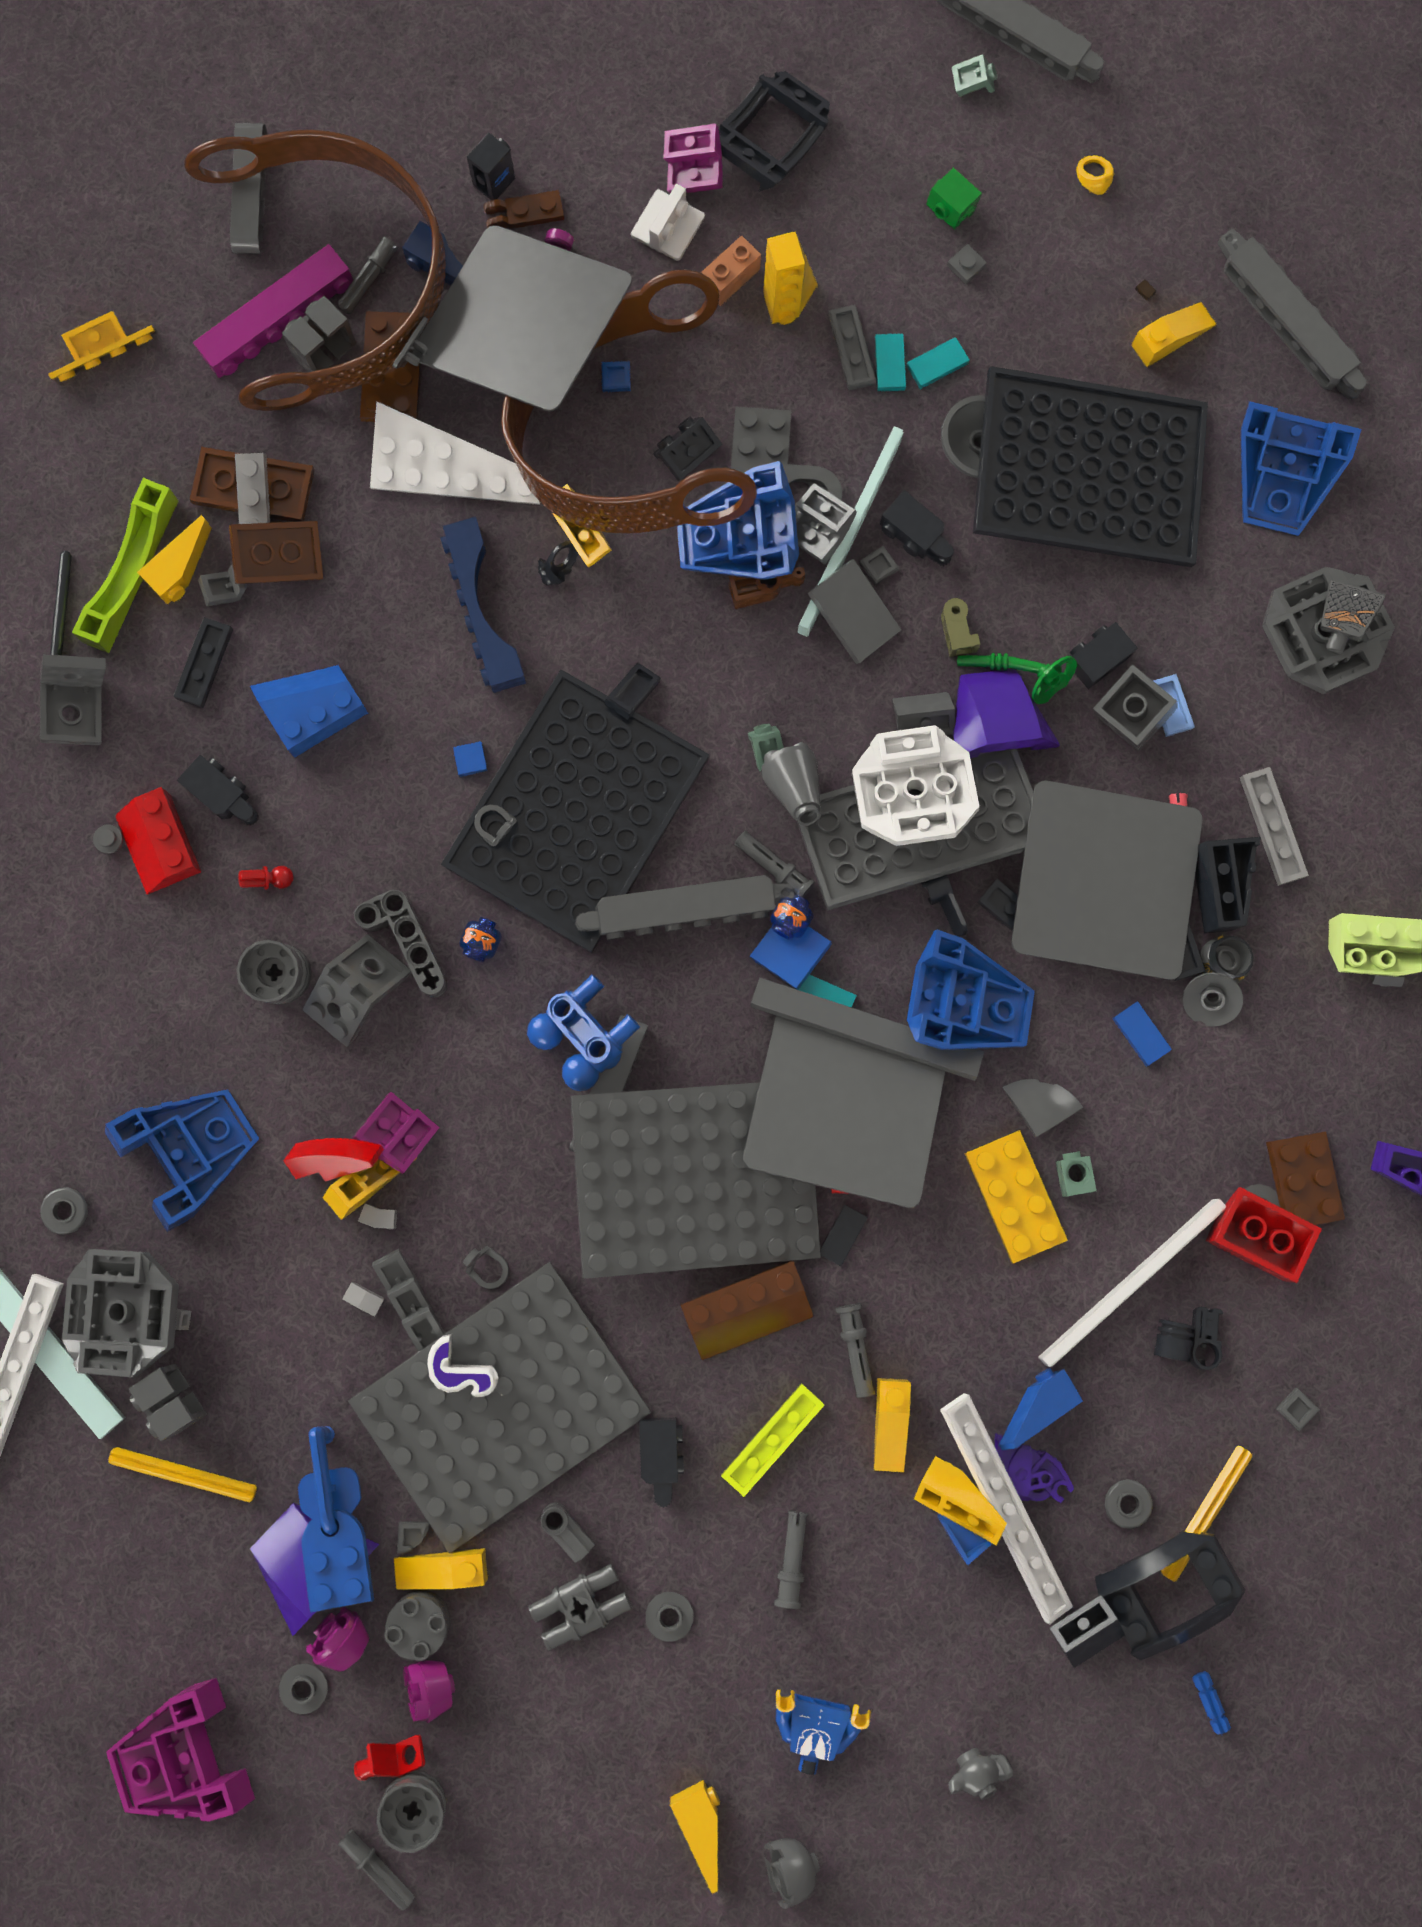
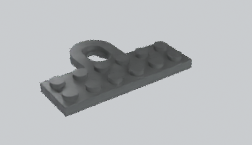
M735 406L731 469L744 473L753 467L780 461L789 486L795 482H803L811 487L815 483L842 500L840 481L831 471L819 466L788 464L792 410ZM795 505V513H797L799 509Z

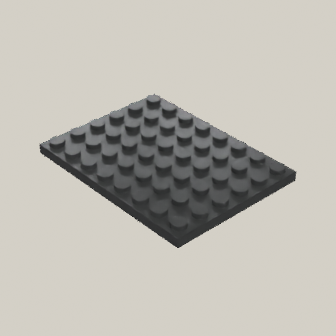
M760 1083L570 1096L583 1279L821 1258L815 1185L748 1168L743 1161Z
M551 1262L539 1268L443 1335L452 1334L451 1364L492 1365L499 1379L492 1393L484 1397H475L472 1395L474 1389L472 1385H468L458 1392L450 1393L440 1390L434 1385L429 1377L427 1363L429 1352L432 1346L440 1339L438 1338L348 1400L448 1553L456 1550L651 1413V1410Z

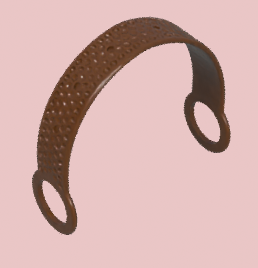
M292 130L255 138L223 137L207 141L195 147L185 158L184 167L186 172L191 177L207 183L237 182L250 178L265 168L297 161L327 160L359 166L380 175L405 193L420 210L432 231V258L425 287L413 311L398 330L373 350L346 363L308 373L288 372L270 375L249 383L240 391L238 396L240 403L249 409L275 411L293 408L308 403L318 396L351 389L377 378L393 368L394 361L424 316L428 318L425 329L439 306L445 282L446 258L443 239L433 209L414 178L396 160L377 147L355 137L323 130ZM242 149L256 155L250 164L231 171H210L199 165L206 156L222 150ZM296 383L309 386L306 391L289 398L262 400L254 397L258 392L276 385Z
M674 270L652 278L640 290L626 293L594 349L616 339L652 329L660 332L674 333L691 330L700 326L714 314L718 307L719 291L716 284L708 276L692 270ZM673 284H691L700 288L706 295L703 306L694 314L682 319H663L653 314L649 309L651 298L659 290ZM508 396L504 398L501 419L502 432L524 482L540 503L555 515L572 524L594 531L625 534L657 531L683 524L714 526L730 522L742 516L752 507L756 500L757 487L753 479L741 471L730 468L702 470L684 478L675 487L634 496H592L562 488L538 474L523 458L524 434L534 406ZM710 482H729L737 485L743 491L741 498L736 504L720 512L698 513L688 509L683 504L686 495L691 490Z

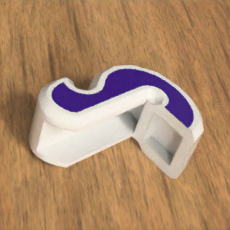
M452 1334L442 1336L432 1346L427 1365L429 1377L438 1389L450 1393L458 1392L468 1385H472L474 1387L472 1395L475 1397H484L493 1392L498 1384L499 1377L492 1365L451 1364Z

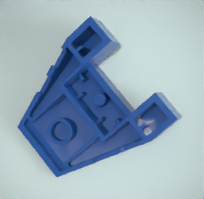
M229 1090L194 1096L177 1102L169 1101L147 1108L132 1109L105 1124V1134L120 1158L148 1143L174 1184L175 1188L157 1197L152 1203V1209L167 1232L193 1218L259 1140V1137ZM222 1096L225 1097V1099L227 1100V1102H228L229 1105L231 1106L232 1110L234 1111V1113H235L236 1116L238 1117L239 1121L241 1122V1124H242L243 1127L245 1128L246 1132L248 1133V1135H249L250 1138L252 1139L251 1142H250L249 1138L247 1137V1135L245 1134V1132L243 1131V1129H242V1127L240 1126V1124L238 1123V1121L236 1120L235 1116L233 1115V1113H232L231 1110L229 1109L228 1105L226 1104V1102H225L224 1099L222 1098Z

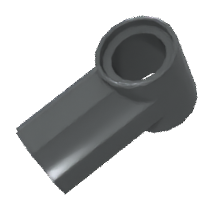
M554 1502L548 1504L543 1509L541 1516L542 1529L554 1538L575 1563L587 1555L595 1546L594 1541L570 1516L564 1505ZM551 1512H558L562 1515L563 1521L559 1525H551L546 1520L547 1515Z

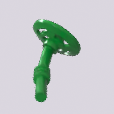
M991 653V656L958 655L957 666L990 667L991 670H994L995 667L997 670H1001L1003 667L1004 670L1013 668L1036 673L1038 680L1032 691V700L1036 704H1044L1056 692L1067 686L1075 673L1077 661L1072 656H1065L1051 665H1045L1044 663L1008 656V653H1005L1004 656L1001 653H998L997 656L995 653ZM1066 663V669H1065V671H1064V672H1061V671H1062L1061 665H1063V664Z

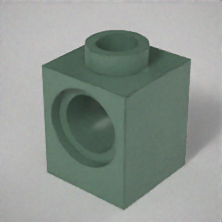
M1080 1151L1062 1154L1063 1160L1056 1161L1062 1197L1097 1191L1090 1156L1081 1157ZM1072 1165L1078 1166L1082 1172V1176L1077 1182L1069 1177V1169Z

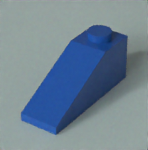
M1049 1368L1035 1376L1037 1381L1027 1388L999 1444L1001 1450L1019 1447L1083 1402L1065 1369L1053 1372Z

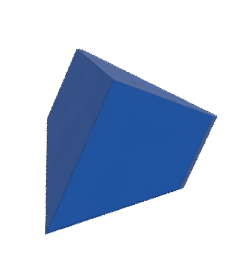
M938 1513L937 1517L958 1554L967 1565L993 1544Z

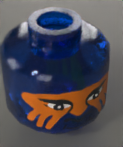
M794 895L793 898H781L770 917V922L773 925L772 930L787 940L792 941L793 938H801L813 920V912L808 908L810 903L798 895Z
M480 917L479 921H469L459 941V946L464 950L462 954L480 962L493 958L502 938L501 932L495 929L497 923Z

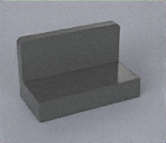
M948 692L892 699V705L896 714V731L936 725L945 735L953 734L955 708Z

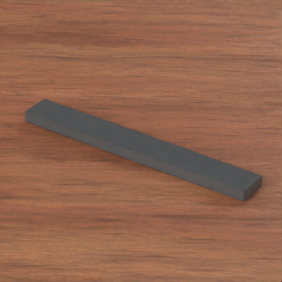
M759 978L750 1004L752 1008L974 1081L977 1079L984 1051L979 1049L941 1050L916 1042L909 1026L763 978Z

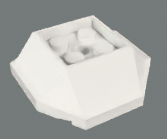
M936 725L877 734L852 769L861 828L895 846L955 838L979 811V801L969 752L957 742L947 737ZM912 789H917L921 791L922 794L918 796H913L909 794L908 791Z

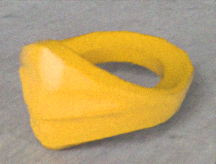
M1096 155L1086 156L1079 161L1076 167L1080 183L1096 195L1104 194L1113 181V167L1103 157ZM1088 163H1098L1104 167L1105 172L1102 176L1094 177L1092 174H1088L1083 167Z

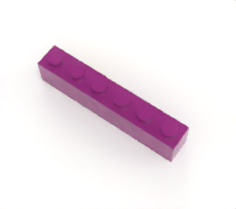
M328 244L193 341V344L218 378H221L223 375L229 376L237 370L241 362L246 359L255 358L266 344L277 342L282 337V332L287 324L294 319H298L300 316L303 318L306 315L307 307L312 302L318 301L323 296L329 300L337 293L342 294L346 292L353 282L350 270L330 244Z

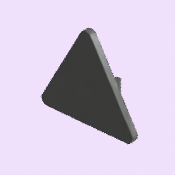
M424 316L392 367L395 369L406 366L407 362L414 366L419 365L420 358L412 353L415 348L423 355H426L427 346L418 340L428 318Z

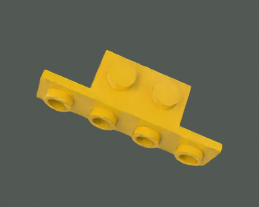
M114 311L104 314L61 335L75 361L49 373L51 379L59 378L60 382L70 379L76 375L74 370L83 365L86 370L91 369L102 363L99 359L102 356L110 353L111 357L114 358L126 352L125 346L134 341L139 346L152 340L151 333L155 332V329L150 325L126 336Z

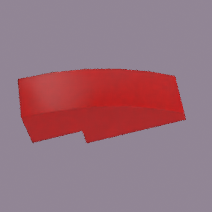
M348 1138L313 1139L296 1143L283 1161L295 1179L319 1172L326 1182L373 1167L384 1149L380 1144Z

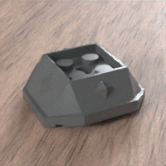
M1324 567L1275 589L1271 593L1262 625L1288 678L1321 694L1328 693L1376 671L1395 629L1384 605H1382L1361 642L1348 639L1343 654L1326 649L1331 633L1327 632L1328 637H1324L1318 632V627L1321 628L1330 579L1376 592L1368 576L1354 575L1330 567Z
M88 1249L83 1256V1260L67 1278L62 1341L74 1360L73 1364L77 1373L138 1377L174 1347L179 1284L149 1252Z

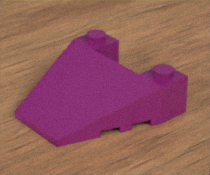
M217 1677L191 1685L173 1696L157 1711L148 1716L139 1726L106 1751L125 1813L153 1816L172 1814L175 1815V1818L184 1819L187 1816L200 1817V1821H212L237 1813L255 1799L246 1768L220 1775L204 1721L226 1708ZM115 1750L118 1752L134 1806L131 1804Z

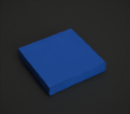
M784 912L781 913L751 953L750 958L798 990L832 943L802 921L801 927H799V924L796 927L797 920L794 926L793 917L786 916Z

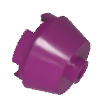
M343 1606L340 1608L338 1615L335 1616L330 1613L322 1620L313 1632L317 1639L313 1645L310 1644L306 1647V1651L313 1657L315 1664L342 1672L361 1658L368 1644L369 1634L358 1613L350 1611Z
M415 1660V1663L404 1667V1685L407 1686L410 1700L408 1707L413 1721L420 1720L421 1722L426 1721L429 1723L452 1707V1693H455L453 1676L448 1674L444 1662Z

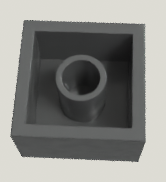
M1132 664L1093 708L1096 717L1139 752L1177 710L1178 704L1176 699Z

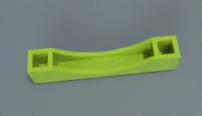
M145 478L142 479L131 503L126 533L115 563L101 588L83 607L72 631L82 643L107 653L110 652L143 580L137 572L153 558L179 501L170 488Z

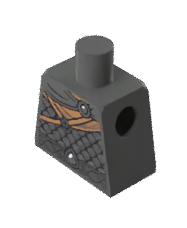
M1330 579L1320 629L1331 633L1326 649L1343 654L1348 639L1361 642L1382 607L1386 595Z

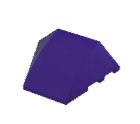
M1016 669L960 675L956 702V723L953 735L954 741L969 752L970 758L978 757L980 753L1026 747H1031V750H1040L1060 746Z
M293 1503L250 1548L292 1636L315 1614V1612L310 1613L302 1554V1536L312 1519L301 1511L300 1505ZM366 1539L368 1556L379 1544Z

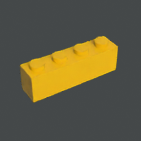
M796 231L767 238L763 294L772 324L779 322L785 325L793 322L800 316L817 287L816 279L803 252Z

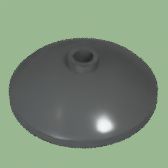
M985 395L971 396L959 401L950 409L941 428V443L948 460L960 472L977 479L980 448L974 445V441L981 443Z

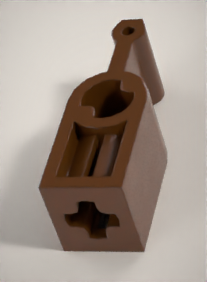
M797 567L792 574L765 580L739 576L729 577V589L734 608L739 609L771 601L779 595L780 588L791 585L801 586L805 580L804 568ZM763 581H768L769 584H775V586L772 588H767L766 584L761 585V583Z

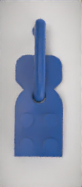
M329 1426L314 1427L309 1431L314 1473L304 1476L298 1486L301 1511L312 1519L302 1536V1554L310 1613L374 1600L365 1532L359 1520L352 1515L361 1501L359 1477L353 1469L348 1467L329 1470L326 1444L333 1441L335 1436L334 1430Z

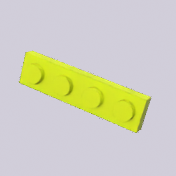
M801 1383L721 1476L745 1497L825 1404Z

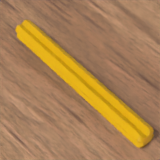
M1242 1446L1235 1448L1186 1528V1532L1201 1534V1532L1206 1533L1250 1462L1252 1458L1250 1451ZM1188 1554L1163 1568L1161 1573L1171 1581H1177L1189 1562L1190 1557Z
M119 1447L112 1449L108 1460L111 1465L246 1502L253 1501L257 1490L256 1485Z

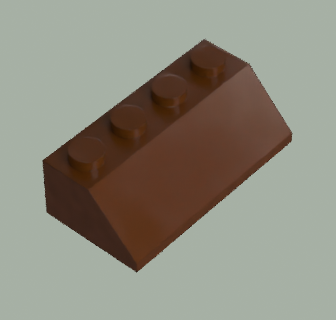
M789 1261L681 1303L682 1311L702 1360L813 1317L794 1261Z

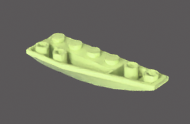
M1341 913L1329 920L1328 949L1339 972L1395 977L1421 973L1422 920Z

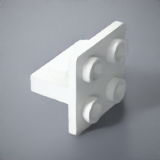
M676 184L670 195L657 189L633 228L631 237L676 261H680L703 222L705 214L688 205L686 189Z

